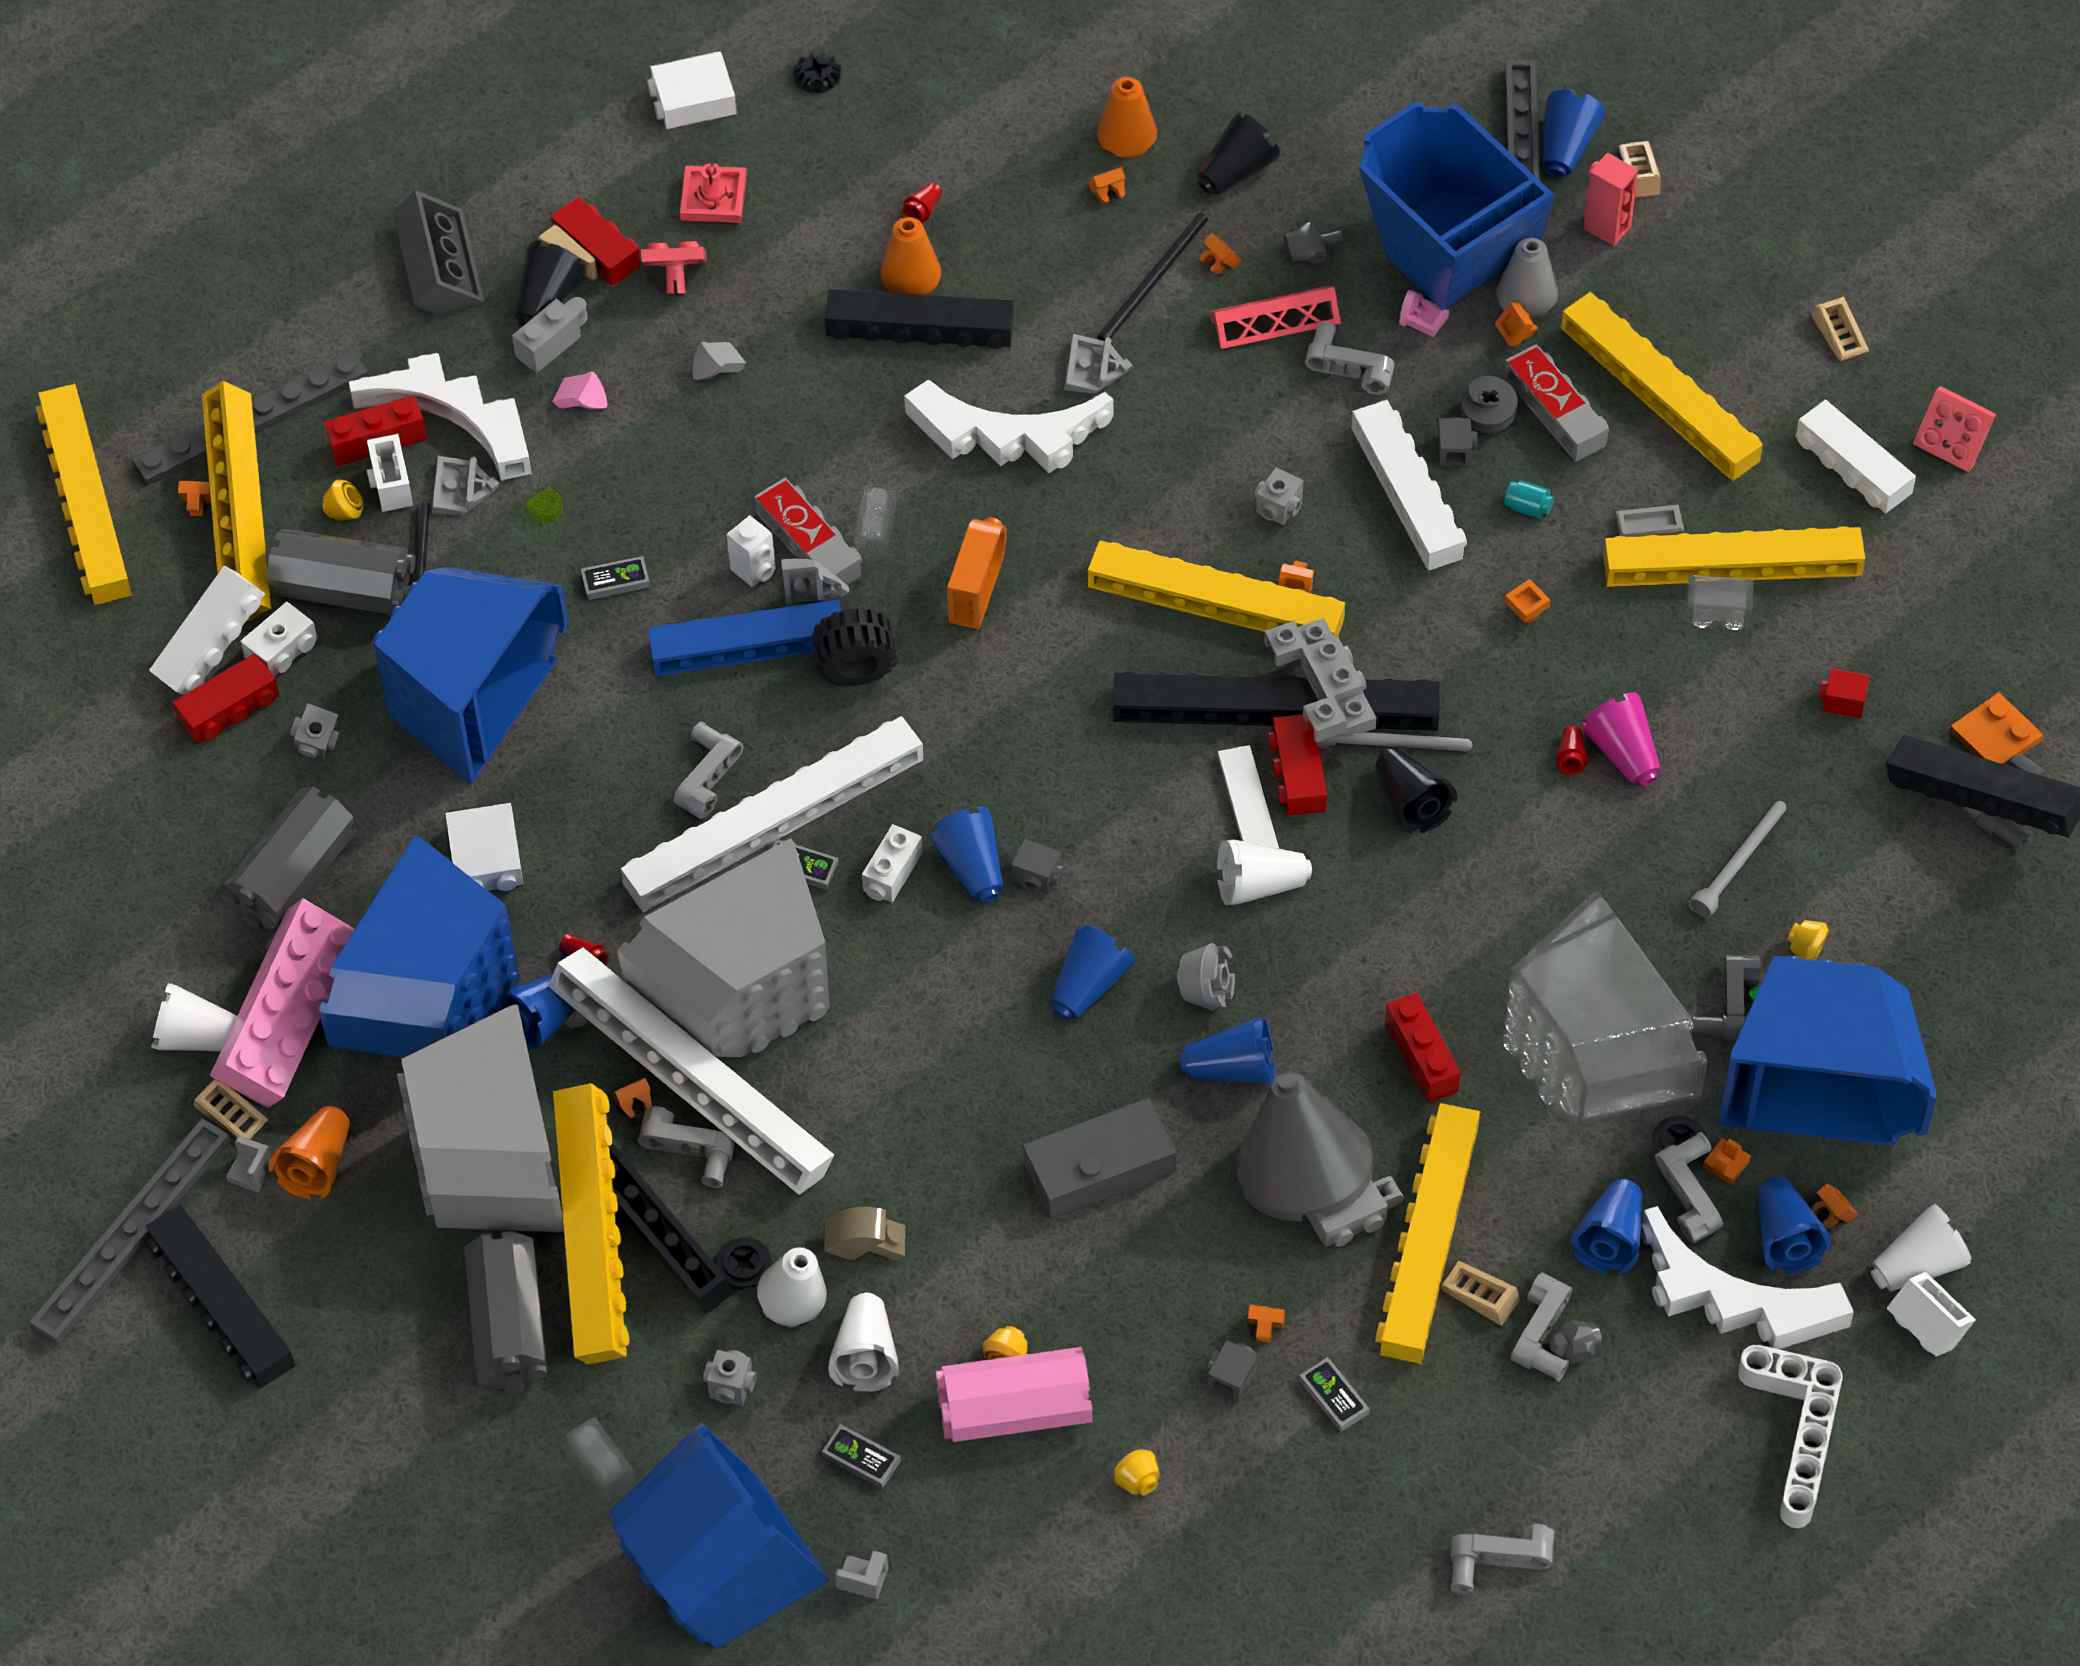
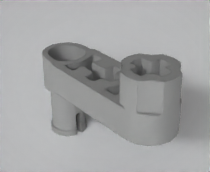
M1319 322L1316 326L1313 343L1308 347L1305 359L1307 368L1312 371L1362 379V388L1370 394L1382 395L1388 393L1395 367L1394 361L1382 354L1332 346L1336 330L1335 326L1329 322Z
M699 722L692 730L691 740L698 742L711 751L678 787L674 796V803L702 819L709 815L717 802V794L710 790L739 759L744 745L726 733L722 735L704 722Z
M652 1106L645 1109L638 1143L647 1149L708 1158L704 1176H702L701 1180L702 1184L709 1188H721L727 1163L732 1160L736 1142L724 1132L673 1124L674 1114L663 1107Z
M1702 1132L1697 1133V1135L1678 1146L1673 1144L1655 1154V1161L1660 1171L1687 1210V1213L1677 1218V1222L1684 1236L1692 1244L1723 1227V1221L1719 1212L1687 1166L1689 1162L1712 1150L1708 1139Z
M1543 1272L1536 1277L1527 1300L1539 1305L1517 1342L1511 1355L1512 1361L1529 1370L1533 1367L1555 1378L1557 1381L1563 1378L1569 1361L1542 1349V1344L1568 1303L1572 1294V1287Z
M1532 1524L1523 1527L1522 1539L1477 1534L1453 1536L1450 1549V1561L1453 1562L1451 1591L1457 1594H1470L1473 1592L1475 1564L1538 1570L1551 1568L1554 1530L1546 1525Z

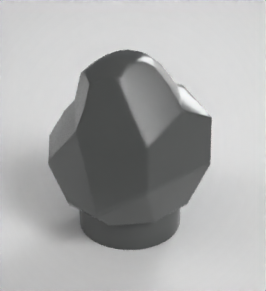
M1566 1321L1550 1339L1552 1352L1556 1356L1568 1360L1569 1364L1583 1362L1595 1354V1349L1599 1348L1602 1344L1601 1332L1592 1321Z

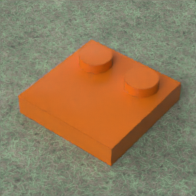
M1999 692L1950 727V732L1973 755L2004 765H2008L2009 761L2016 754H2024L2040 743L2044 736Z

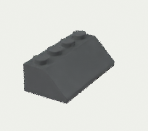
M415 190L393 211L414 305L433 313H440L483 304L484 298L463 209Z

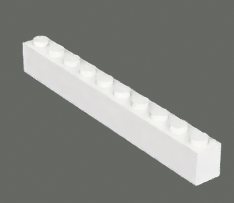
M902 716L893 721H887L877 730L866 736L855 738L849 745L838 751L829 752L820 761L800 768L794 775L783 781L772 783L759 794L744 798L735 807L715 814L709 821L698 827L687 829L674 840L659 844L650 853L630 860L621 868L623 885L642 912H645L767 846L776 839L789 834L923 761V743Z
M581 948L558 962L548 985L550 989L797 1194L800 1195L824 1177L834 1157L832 1152L591 953Z

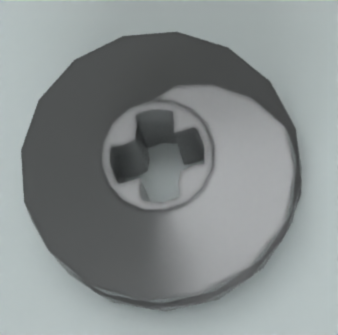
M1495 376L1478 377L1468 385V390L1462 397L1461 418H1471V429L1478 433L1491 434L1500 432L1508 428L1515 420L1518 404L1517 394L1513 387L1501 378Z

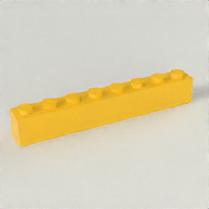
M1589 292L1563 310L1561 329L1731 481H1734L1760 462L1763 447L1760 439L1739 424L1734 415L1722 409L1711 395L1704 393L1696 386L1690 376L1684 375L1678 370L1668 357L1661 355L1653 348L1650 341L1635 332L1625 319L1618 317L1605 301L1599 300L1594 294Z
M222 381L202 394L217 573L220 572L223 566H226L238 572L265 593L259 608L246 620L252 621L271 609L270 591L267 583L268 570L251 393Z
M72 384L40 392L41 405L36 406L40 425L47 424L48 429L42 430L46 448L53 447L54 453L48 456L53 473H60V478H56L55 483L59 497L66 496L67 502L61 503L66 521L72 520L73 526L68 527L72 546L79 545L80 551L74 552L78 570L85 569L86 576L80 577L85 596L92 594L94 605L132 596L76 385Z
M1838 527L1832 529L1807 528L1805 530L1777 529L1762 532L1743 531L1738 533L1712 532L1709 534L1691 535L1682 533L1668 536L1647 535L1644 537L1617 536L1605 538L1603 559L1607 587L1862 576L1865 553L1861 527Z
M1099 540L1088 569L1089 588L1262 632L1295 621L1299 627L1324 618L1333 636H1339L1345 617V602L1338 601L1333 597H1322L1307 593L1301 589L1279 586L1270 581H1259L1238 573L1231 574L1215 570L1210 566L1195 565L1178 558L1156 555L1147 550L1140 551L1124 547L1115 542L1108 543Z
M590 1083L553 1091L574 1357L586 1364L627 1357L626 1346L629 1344V1334L623 1319V1312L626 1311V1299L621 1292L620 1283L624 1272L622 1262L618 1258L617 1245L621 1242V1236L615 1224V1212L618 1209V1202L612 1189L615 1168L609 1153V1146L612 1144V1134L607 1126L606 1113L609 1112L610 1108L609 1100L602 1090Z
M1440 1103L1437 1115H1430L1427 1134L1432 1135L1430 1144H1423L1420 1164H1425L1423 1174L1416 1173L1412 1193L1417 1194L1416 1202H1409L1405 1222L1410 1223L1408 1233H1401L1398 1252L1403 1253L1401 1263L1394 1261L1390 1282H1394L1395 1287L1393 1292L1387 1291L1384 1301L1383 1312H1387L1388 1316L1386 1323L1379 1322L1375 1342L1381 1343V1356L1418 1364L1422 1363L1479 1127L1480 1111Z

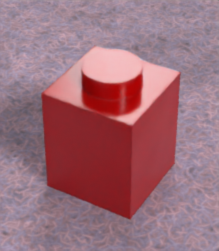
M1831 668L1829 681L1822 680L1818 698L1825 700L1823 712L1861 719L1870 675Z

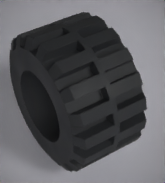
M864 608L844 609V611L834 612L830 614L831 616L824 617L814 627L812 640L817 671L829 683H838L839 686L869 684L872 681L884 678V675L889 674L893 670L892 667L896 666L897 653L891 621L886 618L885 614L877 613V610H865Z

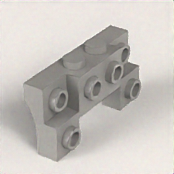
M1324 618L1299 627L1295 621L1265 631L1264 643L1266 647H1272L1275 653L1274 662L1277 667L1301 659V668L1319 700L1303 706V718L1305 722L1310 721L1313 726L1315 742L1341 734H1362L1376 729V716L1363 693V690L1366 689L1365 678L1360 670H1355L1349 647H1343L1338 635L1333 636Z

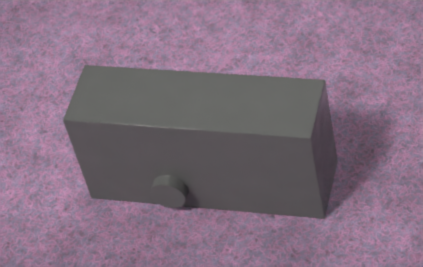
M1150 1098L1023 1144L1024 1165L1050 1219L1176 1172L1177 1152Z

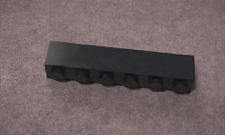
M829 289L825 313L826 336L840 340L864 338L867 341H877L879 339L895 340L898 343L914 341L926 342L930 345L947 343L957 344L961 347L981 345L992 349L1011 347L1014 324V300Z
M1903 734L1885 762L1889 782L1900 789H1909L1930 798H1939L1952 802L1959 807H1968L1984 812L1989 816H1998L2019 825L2041 829L2048 834H2057L2069 838L2080 820V787L1911 736Z
M612 1142L611 1146H609L610 1159L615 1168L612 1189L617 1198L618 1211L705 1314L709 1313L733 1294L726 1276Z
M181 1204L145 1226L149 1239L145 1242L150 1252L156 1259L162 1256L167 1264L164 1265V1269L174 1283L177 1281L182 1283L185 1287L182 1293L192 1308L196 1305L200 1307L203 1312L200 1315L203 1323L210 1332L217 1330L222 1338L219 1339V1343L228 1357L233 1355L237 1357L240 1361L237 1367L247 1382L254 1380L261 1389L295 1367L290 1349Z

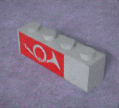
M1535 344L1506 359L1504 378L1575 462L1607 446L1609 427L1606 420L1593 411L1588 399L1576 391L1570 378L1559 371L1548 353H1544Z
M785 477L755 495L756 514L797 559L817 561L846 585L861 577L860 564L862 563V558L859 552L854 547H849L843 541L840 531L835 526L830 527L817 506L812 507L799 486H793Z

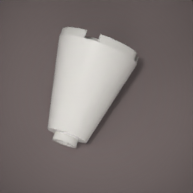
M1234 839L1222 841L1218 850L1217 869H1222L1223 881H1217L1221 899L1225 905H1238L1303 887L1312 875L1311 862L1306 860L1303 853Z
M168 983L165 992L171 995L167 994L166 1000L161 1003L153 1038L156 1039L152 1043L151 1048L177 1051H221L237 1015L177 985Z
M1934 1204L1928 1207L1872 1262L1874 1270L1870 1273L1880 1289L1887 1287L1892 1292L1901 1289L1908 1279L1924 1272L1934 1278L1966 1267V1265L1971 1263V1255L1957 1230L1953 1231L1947 1223L1950 1219L1939 1206Z
M793 1248L771 1265L759 1280L757 1298L766 1317L776 1324L787 1327L799 1326V1324L815 1319L824 1307L826 1286L817 1259L808 1249Z
M862 1293L850 1300L828 1363L829 1374L834 1382L842 1387L843 1382L855 1385L853 1391H877L884 1389L891 1384V1379L894 1376L897 1377L899 1370L882 1299L871 1293Z

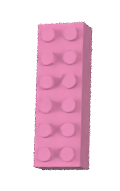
M304 898L287 909L212 1069L211 1077L266 1108L271 1107L284 1098L320 1019L319 1008L321 1001H328L335 979L329 976L331 966L355 929Z

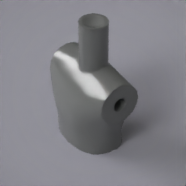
M1309 222L1303 224L1297 230L1284 233V242L1289 252L1291 263L1307 261L1317 264L1327 258L1325 246L1342 243L1343 236L1341 230L1321 235L1317 225Z

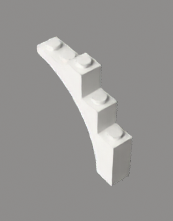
M438 353L408 359L409 369L393 371L388 374L349 381L354 409L378 406L415 395L420 410L449 419L467 430L480 442L494 461L500 480L532 474L514 398L483 404L476 375L460 377L445 382Z
M930 380L904 395L905 413L952 459L960 454L969 453L977 443L1000 466L1009 460L1011 462L1017 460L1025 450L1048 473L1056 468L1061 469L1067 466L1073 457V444L1083 442L1088 434L1096 428L1107 426L1113 417V399L1106 392L1083 404L1062 411L1039 415H1011L977 408L950 396Z
M1658 1206L1644 1210L1640 1235L1644 1244H1650L1654 1251L1652 1260L1658 1273L1656 1285L1652 1288L1653 1296L1658 1307L1664 1306L1668 1316L1704 1306L1709 1323H1716L1720 1334L1757 1323V1330L1763 1342L1768 1341L1771 1348L1774 1349L1785 1348L1851 1326L1854 1311L1841 1283L1817 1288L1783 1289L1761 1286L1732 1277L1709 1265L1687 1248L1671 1230Z

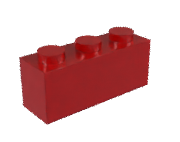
M577 197L551 216L552 226H558L595 258L597 273L612 287L640 267V249L632 239L625 238L613 222H607L600 216L595 206L592 204L588 205L580 197Z
M415 395L324 421L328 444L337 466L370 457L367 440L398 434L401 447L427 440L424 419Z
M254 653L172 703L177 720L198 745L204 740L214 739L221 730L229 725L241 723L247 718L248 714L256 709L271 705L275 698L280 695L276 678Z
M1303 714L1273 718V731H1268L1270 751L1276 750L1277 758L1272 759L1274 777H1280L1282 784L1277 785L1279 805L1285 804L1287 816L1325 812L1327 807V791L1318 742H1315L1313 738V726L1310 721L1305 722Z
M1416 992L1387 1003L1385 1024L1426 1101L1431 1103L1459 1092L1461 1072L1418 993Z

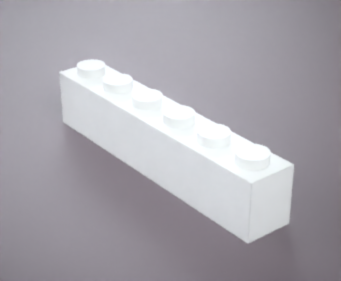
M1388 400L1354 410L1352 413V430L1427 570L1429 571L1462 560L1464 547L1467 546L1466 536L1461 528L1457 529L1450 506L1448 504L1444 505L1437 482L1435 480L1431 481L1424 458L1418 457L1415 452L1412 436L1409 433L1406 434L1403 430L1399 412L1397 410L1393 411Z

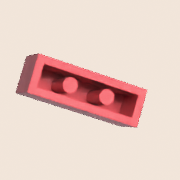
M1607 153L1599 162L1595 161L1591 165L1587 174L1589 186L1585 193L1587 203L1583 211V216L1585 217L1584 230L1615 246L1632 225L1638 169Z

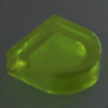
M551 486L525 502L526 508L531 514L542 522L555 521L561 517L564 511L562 498Z

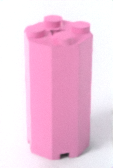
M1082 1347L943 1366L941 1371H936L939 1408L942 1411L944 1439H952V1442L1092 1422L1091 1400H1087L1089 1399L1090 1391L1089 1379Z

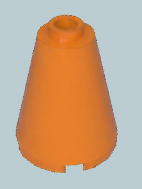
M1123 77L1116 80L1112 85L1097 128V139L1101 147L1114 153V156L1133 158L1146 153L1156 142L1157 127L1141 83L1134 78Z
M912 217L902 218L894 224L880 268L881 282L890 293L926 295L931 293L940 281L941 266L924 226L919 220Z
M335 1106L322 1107L271 1156L269 1160L270 1173L274 1169L278 1176L276 1182L290 1194L311 1200V1194L321 1195L320 1199H323L331 1192L350 1127L349 1118L342 1109Z

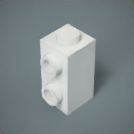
M749 515L727 533L730 570L753 588L760 581L765 582L773 575L775 559L772 533Z
M892 824L862 873L863 891L869 897L877 901L884 899L893 903L923 853L922 836Z

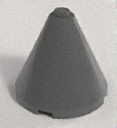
M1297 1073L1282 1074L1272 1082L1239 1151L1236 1162V1173L1240 1190L1249 1204L1265 1215L1286 1221H1303L1302 1215L1321 1211L1323 1212V1217H1327L1345 1209L1366 1190L1374 1172L1372 1147L1366 1133L1304 1077Z

